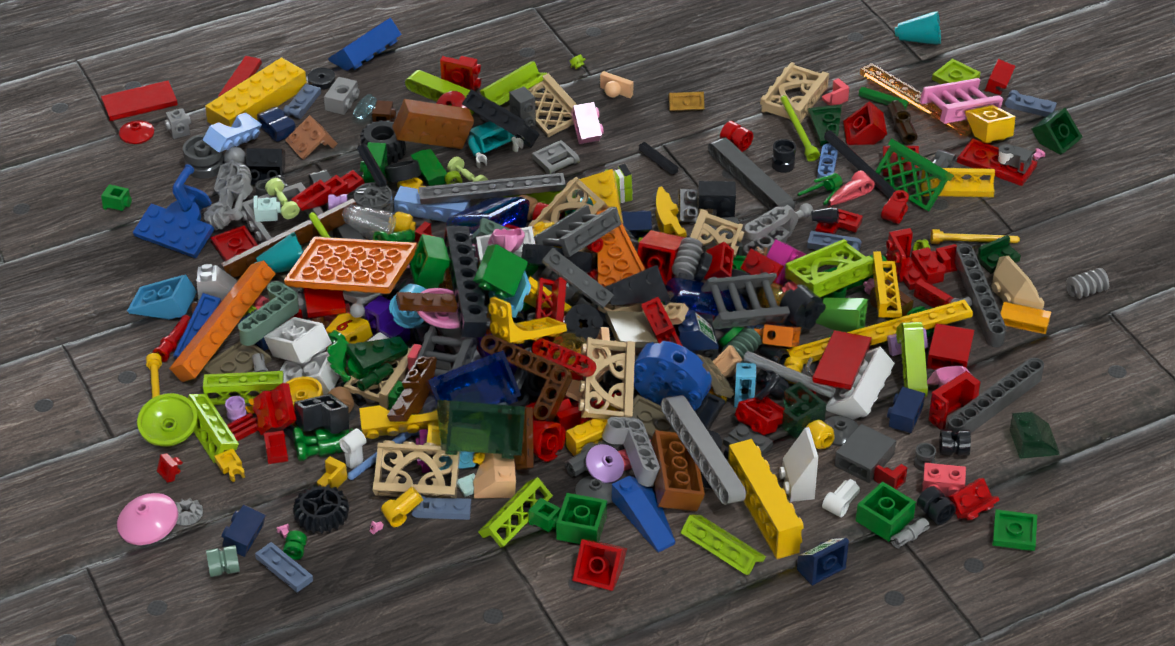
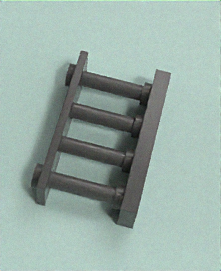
M584 205L535 235L534 240L539 245L562 247L564 256L570 257L622 223L617 207H610L597 215L591 214L589 205Z
M554 248L541 261L546 265L545 269L540 266L532 276L537 282L539 278L555 281L557 278L551 274L554 271L567 281L566 284L570 283L577 289L574 292L566 286L565 302L571 307L587 304L596 310L598 306L604 309L614 296V294ZM543 284L544 287L552 292V286ZM583 294L592 300L591 304L582 298Z
M764 272L759 275L726 278L711 277L707 279L701 291H712L719 312L712 322L714 329L782 323L790 314L788 306H777L770 286L777 277V274ZM754 287H763L770 308L763 309L760 307ZM746 288L753 310L743 309L737 289ZM720 290H729L736 311H726Z
M432 325L429 331L425 333L424 343L417 359L422 356L436 357L439 361L454 363L449 371L435 369V377L447 378L448 380L443 387L432 385L429 392L441 394L446 405L459 394L479 344L477 337L455 339L438 336L435 326ZM436 344L461 347L456 355L433 352Z

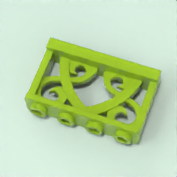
M843 239L786 263L785 278L797 285H806L816 295L822 297L873 275L874 259L870 256H864L850 246L847 240ZM824 265L838 266L832 272H818L819 267Z

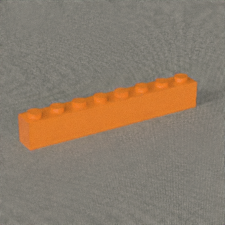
M264 260L251 264L169 368L181 382L197 377L275 276V272Z

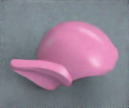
M505 228L502 230L495 229L488 244H497L514 253L523 244L525 233L520 228L506 230Z
M963 366L939 368L929 377L927 385H939L941 387L963 372L969 371Z

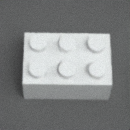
M297 317L291 318L264 336L273 357L301 364L307 363L311 360L312 356L322 353L326 350L327 346L332 344L323 323Z

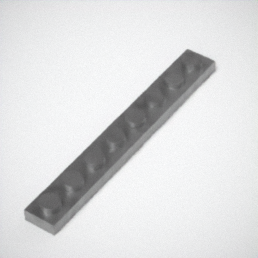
M563 173L419 187V197L422 205L560 191L566 187Z

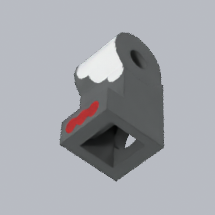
M1003 144L999 146L997 160L1000 164L1016 167L1018 172L1025 174L1032 164L1033 151L1010 144Z

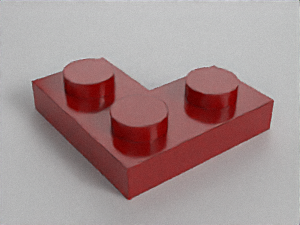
M838 209V223L832 225L819 222L815 231L835 234L838 228L857 232L862 223L863 216Z

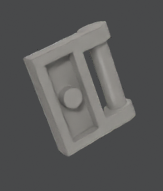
M562 140L532 153V159L545 170L546 174H555L557 170L580 162L579 156ZM565 157H568V158H566V159H564V160H562V161H560V162H558V163H555V164L551 165L552 163H554V162H556V161H558V160H561V159H563V158H565Z

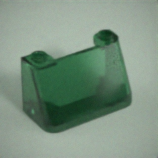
M437 400L441 450H445V454L457 455L458 451L502 454V458L514 459V455H522L524 406Z

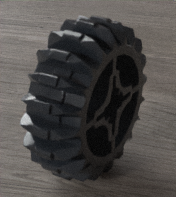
M320 484L316 488L312 486L310 490L304 489L303 493L298 494V498L295 499L293 505L296 523H298L300 528H304L306 532L311 530L313 534L317 531H320L321 534L324 531L331 533L333 528L338 530L339 525H344L345 520L348 519V499L342 490L338 491L337 487L331 488L329 484L326 487H322Z

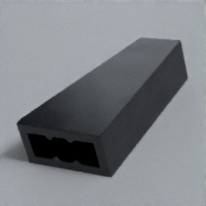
M523 244L521 258L528 261L527 264L546 267L541 261L552 248L563 256L564 253L562 248L539 244ZM578 251L570 257L564 256L584 272H591L593 253Z

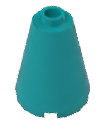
M938 11L898 23V27H895V36L899 37V40L941 44Z
M293 232L256 259L257 262L264 260L275 273L291 271L302 255L303 249L298 243L295 232Z

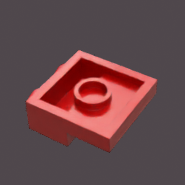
M442 56L440 59L441 79L469 90L476 91L477 88H480L481 78H478L481 65L478 64L477 59L461 56L458 60Z
M929 247L912 251L911 257L906 258L903 282L909 290L915 289V282L919 279L930 284L943 282L946 266L943 262L939 263L936 251H931Z
M281 383L272 391H263L253 398V411L257 415L258 420L256 428L260 435L282 431L296 421L289 383Z
M755 397L740 401L735 412L738 421L751 426L753 431L762 435L776 432L778 425L790 422L793 416L792 413L768 397H765L763 400H758Z

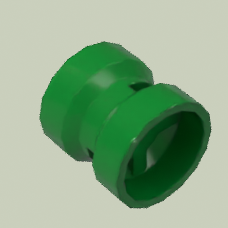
M300 531L288 532L283 552L293 560L301 559L304 554L307 536Z

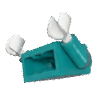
M489 121L470 130L468 145L473 155L476 156V166L480 168V162H484L487 166V158L481 153L488 152L510 141L513 142V151L518 152L519 147L523 149L524 141Z

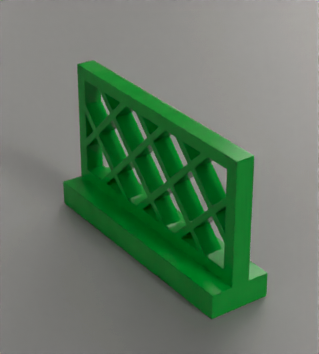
M891 138L888 143L890 147L877 167L876 172L880 175L882 170L888 168L889 177L883 179L886 181L890 180L889 184L896 191L904 189L908 193L907 187L915 185L917 194L909 195V200L930 211L948 180L951 181L954 175ZM895 152L898 156V161L890 163V157ZM910 161L912 170L904 172L903 163ZM899 165L901 173L893 175L891 167ZM924 170L926 178L918 180L917 172ZM913 173L914 182L906 184L905 175ZM901 177L903 185L895 187L894 179ZM936 178L941 180L938 187L932 189L930 180ZM927 181L928 190L920 192L919 184ZM929 194L930 200L927 205L922 203V195Z

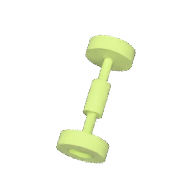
M454 157L448 163L447 170L449 172H461L469 181L488 180L484 175L475 177L467 169H463L464 160L460 157Z
M279 178L269 180L266 183L265 189L269 195H276L283 205L281 207L282 216L285 219L296 217L300 208L296 202H288L282 192L284 189L282 180Z

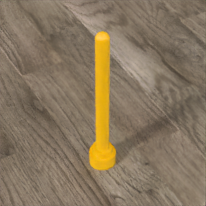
M932 229L930 239L931 244H939L943 241L992 242L1006 235L943 233L940 229ZM1009 236L1010 243H1018L1020 241L1018 236Z
M151 353L146 356V366L151 371L152 398L160 395L158 369L162 365V358L157 353Z

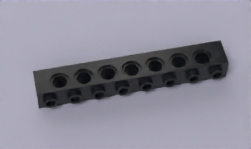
M446 226L444 242L445 246H447L448 256L451 259L449 272L453 293L458 306L457 315L461 336L483 338L486 335V330L490 329V318H487L488 308L487 305H484L485 293H482V288L473 281L478 271V258L475 257L473 234H470L468 226Z

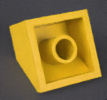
M994 105L965 111L974 136L984 143H991L994 140H1005L1014 134L1015 116Z

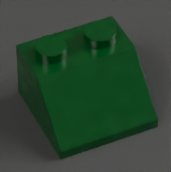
M1066 107L1050 113L1031 128L1039 144L1060 155L1083 138Z

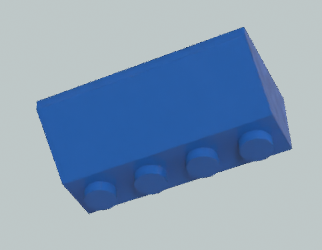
M390 17L329 57L328 60L346 71L351 68L355 70L363 65L361 61H369L374 57L373 53H381L386 49L385 45H393L398 41L396 38L402 34Z

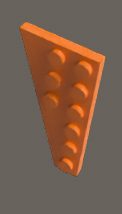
M605 210L598 211L597 215H599ZM623 224L600 237L603 240V248L597 253L598 283L603 287L645 270Z

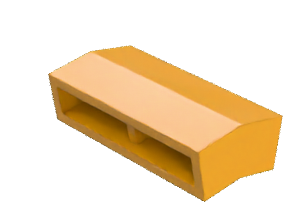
M1004 302L1001 316L1006 326L1046 334L1051 312Z

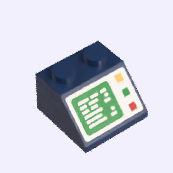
M688 310L682 323L674 324L675 332L682 346L688 350L718 349L713 326L694 310Z
M832 538L826 542H821L808 551L802 552L798 555L797 570L813 586L846 569L849 540L847 538Z

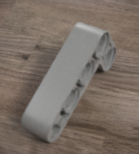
M610 417L607 420L602 438L610 444H623L638 483L647 487L652 486L660 466L643 422L631 417Z

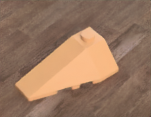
M495 436L496 438L504 439L502 436ZM491 441L488 443L485 459L479 466L473 480L474 498H512L515 495L514 454L501 451Z

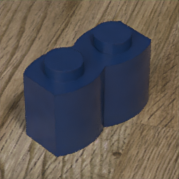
M272 107L257 114V121L262 124L261 129L268 133L276 142L287 138L295 130L296 126L293 119L285 116L284 111L278 107Z

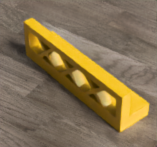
M943 168L953 174L954 177L951 181H947L939 196L994 197L995 169ZM922 170L921 179H924L926 175L925 171ZM964 175H971V176H972V177H971L970 179H968V180H964V179L961 178V177H963ZM990 175L989 180H981L980 177ZM938 178L930 180L932 189L938 187L941 180ZM927 181L920 183L921 192L928 190Z
M881 251L873 252V279L878 317H902L895 261H882ZM883 268H891V270L886 273L883 271ZM887 279L891 281L892 284L889 286L886 285L885 280ZM887 293H891L894 297L888 298ZM891 305L897 311H887V307Z

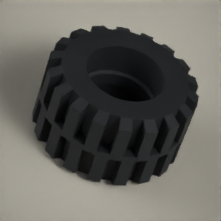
M383 120L372 122V124H368L366 128L362 129L360 134L361 145L363 143L368 145V142L386 143L388 165L392 162H397L398 159H402L406 153L405 141L397 140L392 127L394 122Z

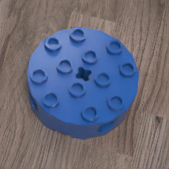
M662 341L661 344H654L653 342L646 344L634 363L635 389L643 398L660 406L663 398L683 395L693 410L696 411L711 389L712 377L709 371L706 372V369L702 366L704 362L686 347L669 341Z

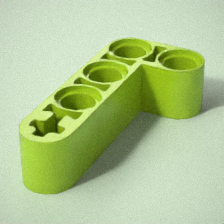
M922 322L901 323L897 326L896 338L897 343L901 344L904 387L923 392L926 398L928 386Z

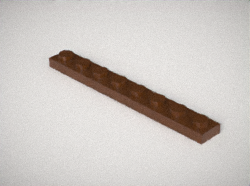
M352 198L317 217L326 231L329 232L360 217L356 201ZM308 220L221 263V266L226 273L235 279L243 275L251 264L257 262L256 258L289 234L295 232L300 245L311 241L314 237H319L320 234L312 221Z

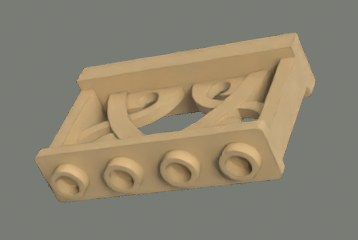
M791 62L788 67L784 68L781 76L776 78L774 85L769 87L767 94L762 96L760 105H762L761 112H769L790 119L781 102V96H787L786 90L801 87V92L804 96H795L791 99L787 96L801 123L808 114V108H813L828 88L829 73L811 71L796 66L795 63Z
M575 177L567 183L561 193L554 197L553 201L541 211V214L528 227L532 226L534 228L533 225L541 221L544 223H550V221L557 223L561 212L578 210L584 205H589L591 214H597L598 211L610 207ZM579 190L584 192L582 202H580L579 194L576 198H572ZM589 196L596 201L593 206L587 204Z
M701 209L690 237L702 242L703 246L710 244L713 240L717 245L726 242L734 249L733 257H736L739 248L736 244L742 241L745 232L742 231L743 224H736L719 218ZM722 230L732 232L733 237L731 239H727L725 236L728 235V233H723L720 236L719 232H721ZM705 235L707 238L710 236V238L703 240L701 236ZM704 278L701 282L692 280L693 282L701 285H704L706 282Z
M588 337L586 342L582 343L581 354L592 359L596 363L597 368L593 375L589 377L583 376V380L580 381L579 392H582V399L579 400L578 410L582 411L581 418H632L635 342L608 341ZM594 349H602L606 353L607 358L604 359V356L598 352L599 358L595 359L592 356V351ZM610 350L622 351L623 353L611 356ZM581 363V367L588 368L589 365ZM613 364H615V367L621 366L622 371H616ZM609 366L611 373L616 378L621 379L622 383L614 385L607 393L599 385L595 377L604 368ZM615 390H619L622 394L617 396L615 393L614 397H612V393ZM595 398L597 400L595 405L600 404L603 400L605 405L601 409H594L590 405V399ZM611 405L621 411L607 410V408Z
M390 440L378 443L373 482L375 496L400 497L412 486L420 495L425 497L457 498L461 453L459 447H456L454 444L436 446L434 443L416 445L414 442L395 444L394 441ZM388 453L397 454L396 459L390 458L391 463L395 465L393 468L384 462V457ZM441 456H449L452 459L451 466L445 470L439 469L446 464V461H439ZM419 458L433 472L425 474L418 484H413L410 475L402 469ZM382 468L390 472L385 483L381 482ZM452 472L451 486H446L443 475ZM398 474L404 476L407 479L404 484L399 483V480L402 479V477H399ZM435 476L436 478L431 479L433 481L432 485L425 483L428 478Z

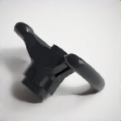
M774 356L770 359L771 361H774L776 363L779 362V358L777 356ZM761 369L756 375V382L762 384L763 387L756 394L758 400H763L770 393L776 398H783L790 390L788 381L774 371L769 373Z

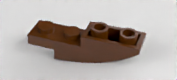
M422 356L416 360L402 381L404 391L387 415L390 422L407 421L411 414H419L432 386L437 362L436 357Z

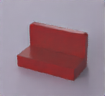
M921 279L915 282L914 297L932 308L949 304L953 299L952 296L930 283H926Z

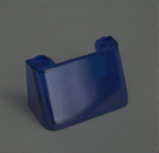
M523 197L488 198L453 215L447 220L446 225L468 226L470 234H473L479 228L480 220L484 217L502 226L510 223L513 226L524 228L527 223L530 202Z
M672 278L667 282L666 290L671 301H665L666 305L669 303H685L689 311L694 310L695 312L716 316L719 314L712 291H701L705 284L704 282L682 278ZM720 290L726 311H736L729 290ZM738 291L743 309L750 310L748 303Z
M504 350L426 380L428 389L445 426L450 425L451 428L462 424L461 420L465 417L506 402V405L518 401L517 397L521 396Z

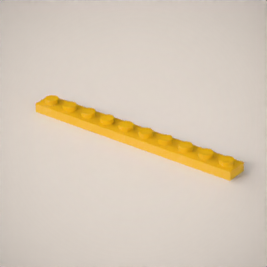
M964 299L847 333L872 337L871 345L888 341L887 336L896 334L897 326L901 323L922 322L923 328L928 330L935 328L936 323L945 325L973 316V311ZM831 337L786 350L790 357H798L804 364L821 360Z

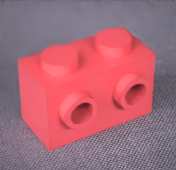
M925 463L922 492L930 486H935L945 497H949V495L965 487L966 467Z

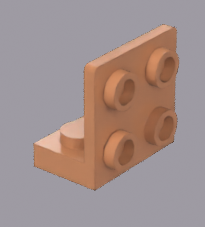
M310 115L286 138V142L303 160L320 143L324 146L328 144L331 148L338 144Z

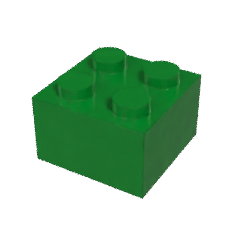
M422 234L415 249V254L409 265L414 283L425 289L438 288L443 283L446 269L450 267L451 259L448 256L447 246H445L443 238Z
M882 481L857 504L856 522L889 542L892 536L898 534L914 519L916 501Z
M566 493L556 522L557 540L581 544L582 539L599 542L607 518V500Z

